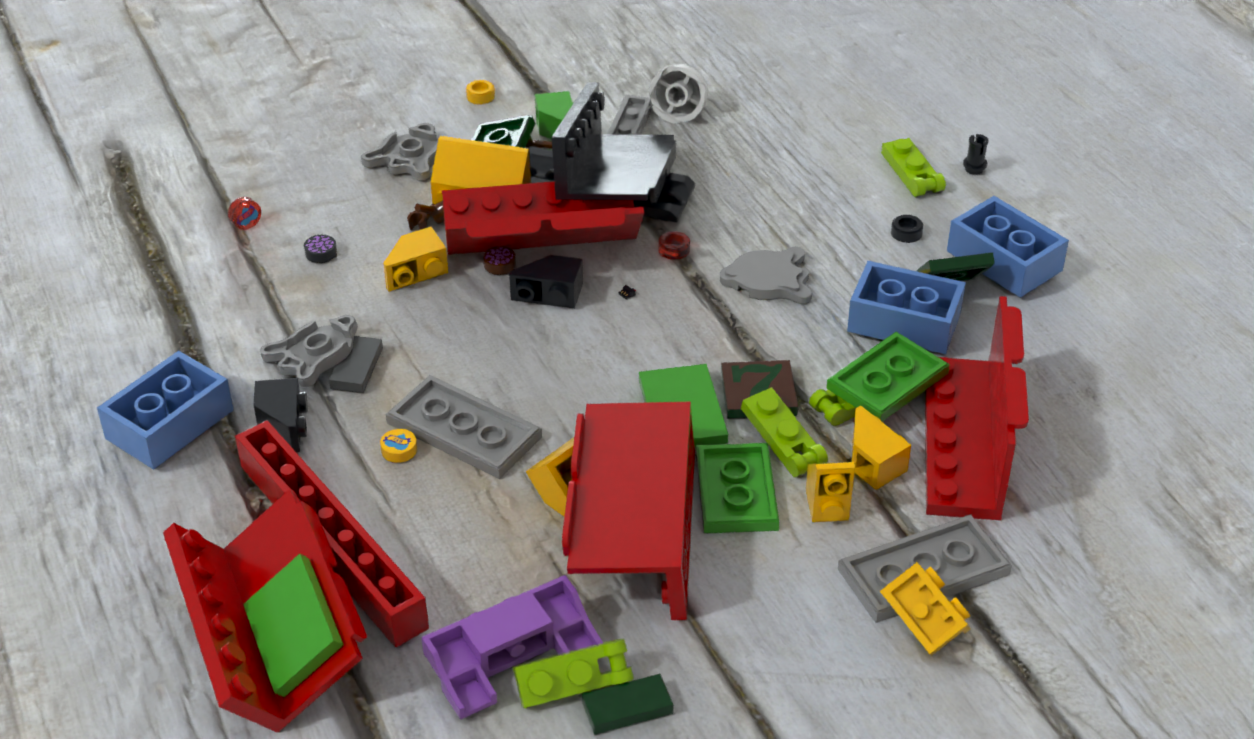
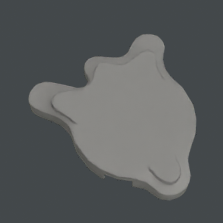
M421 123L409 128V134L398 137L396 131L389 134L378 148L364 152L361 155L362 165L368 168L388 165L391 174L409 173L418 180L429 179L431 176L430 167L434 165L438 144L435 127L430 123Z
M797 246L783 251L758 250L747 252L739 256L731 265L723 268L720 272V282L723 286L734 288L737 291L741 287L749 291V298L757 300L787 299L798 304H807L812 299V291L805 285L809 279V270L797 267L804 261L805 251Z
M343 315L338 318L329 319L331 325L318 327L316 322L313 321L302 326L291 336L281 341L263 345L260 349V355L264 362L279 361L278 368L282 375H296L301 387H309L315 384L318 377L324 371L338 365L350 354L353 348L354 335L358 329L356 319L351 315Z

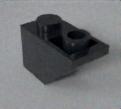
M549 255L512 270L509 274L511 300L575 309L583 286V259Z
M298 378L255 381L253 406L257 425L268 420L294 451L300 452L301 437H307L306 417L302 416V413L308 412L307 393L300 392Z

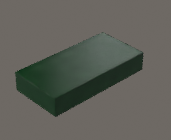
M661 674L582 694V704L594 735L673 714L674 705Z

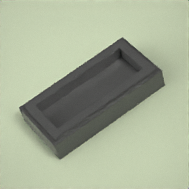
M354 336L353 348L350 354L335 366L330 376V389L364 393L382 352V339Z

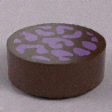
M492 247L483 255L484 268L491 274L505 275L516 267L515 252L508 247Z

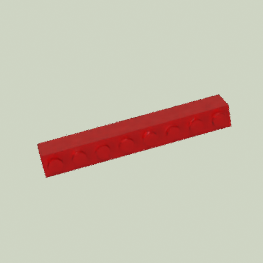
M267 420L235 435L242 469L272 504L289 489H292L296 492L299 501H303L315 510L337 561L333 572L342 577L352 598L396 648L428 630L426 597Z

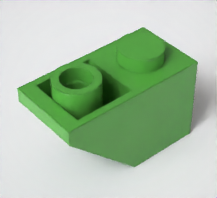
M570 91L535 94V114L539 135L552 140L551 137L574 103L572 102Z

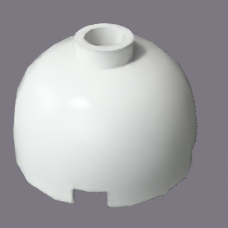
M673 64L662 69L652 79L650 84L649 97L651 96L652 108L659 117L673 124L695 119L704 109L708 97V86L703 75L696 68L686 64Z

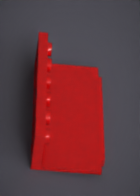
M554 181L442 190L448 255L486 252L488 249L497 246H505L510 249H524L637 239L644 215V208H634L633 200H556Z
M1005 296L999 297L989 360L939 357L950 364L949 373L925 390L926 515L962 518L971 514L974 519L1001 521L1016 446L1015 429L1027 427L1029 421L1026 373L1021 368L1012 367V364H1019L1024 359L1022 313L1017 307L1007 306V297Z
M691 401L586 404L585 418L583 413H578L576 419L571 460L572 481H569L562 533L563 554L568 556V574L664 573L666 580H662V604H669L671 620H687L695 472V444Z
M289 489L224 549L204 539L196 530H187L176 523L171 524L163 532L220 708L278 733L363 659L356 641L363 642L367 638L363 624L345 581L340 575L333 572L337 561L317 513L311 506L301 500L299 501L294 490ZM302 554L310 559L343 646L288 695L283 697L274 693L243 604L297 555Z

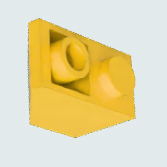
M432 227L402 235L383 262L388 292L449 273L446 246Z
M859 406L855 410L851 462H854L855 465L854 473L877 490L908 471L911 444L904 437L898 435L885 425L877 416L871 414L864 407Z
M854 462L808 464L806 495L812 522L849 520L855 472Z

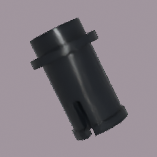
M976 134V139L974 135L969 137L968 153L963 161L966 172L972 175L981 174L987 168L985 156L989 140L984 135Z

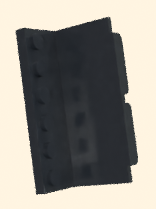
M587 82L551 137L556 200L647 201L650 195V201L656 203L665 184V176H668L676 158V140H674V135H602L601 110H604L605 106L604 92H599V82Z

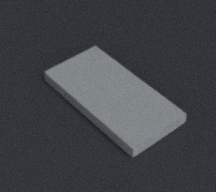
M431 375L386 413L387 424L397 429L409 430L417 439L498 479L542 438V428Z
M971 514L840 559L838 562L839 572L875 623L898 615L881 594L880 590L916 562L919 563L924 571L930 566L945 583V586L940 591L946 598L1008 576L1012 568L1009 561Z

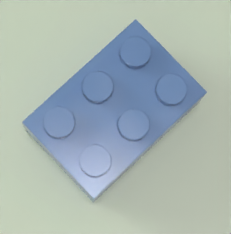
M993 196L951 221L947 252L955 257L993 252L995 264L983 274L1021 298L1063 271L1069 240L996 196Z
M867 261L850 300L847 332L882 340L894 332H898L927 351L946 354L961 315L966 282Z
M179 350L97 407L105 439L153 470L234 410L228 379Z

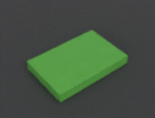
M894 332L828 378L826 388L854 407H864L883 422L949 373L950 364L898 332Z
M707 364L639 372V384L644 402L691 401L695 447L696 445L728 443V431Z
M768 443L696 445V463L704 533L779 531V516Z
M302 554L297 555L243 604L274 693L283 697L288 695L343 646L310 559Z

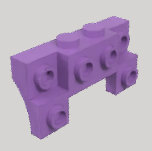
M566 575L517 596L509 597L499 604L483 611L472 613L462 620L421 637L423 653L441 680L442 692L460 720L497 703V693L490 684L489 677L555 648L558 654L604 643L589 620L577 590Z

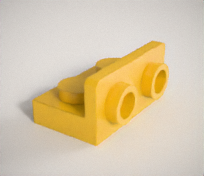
M916 562L880 590V592L932 656L960 633L966 634L971 630L965 621L971 615L956 597L949 602L940 591L945 586V583L931 566L924 571L919 563Z

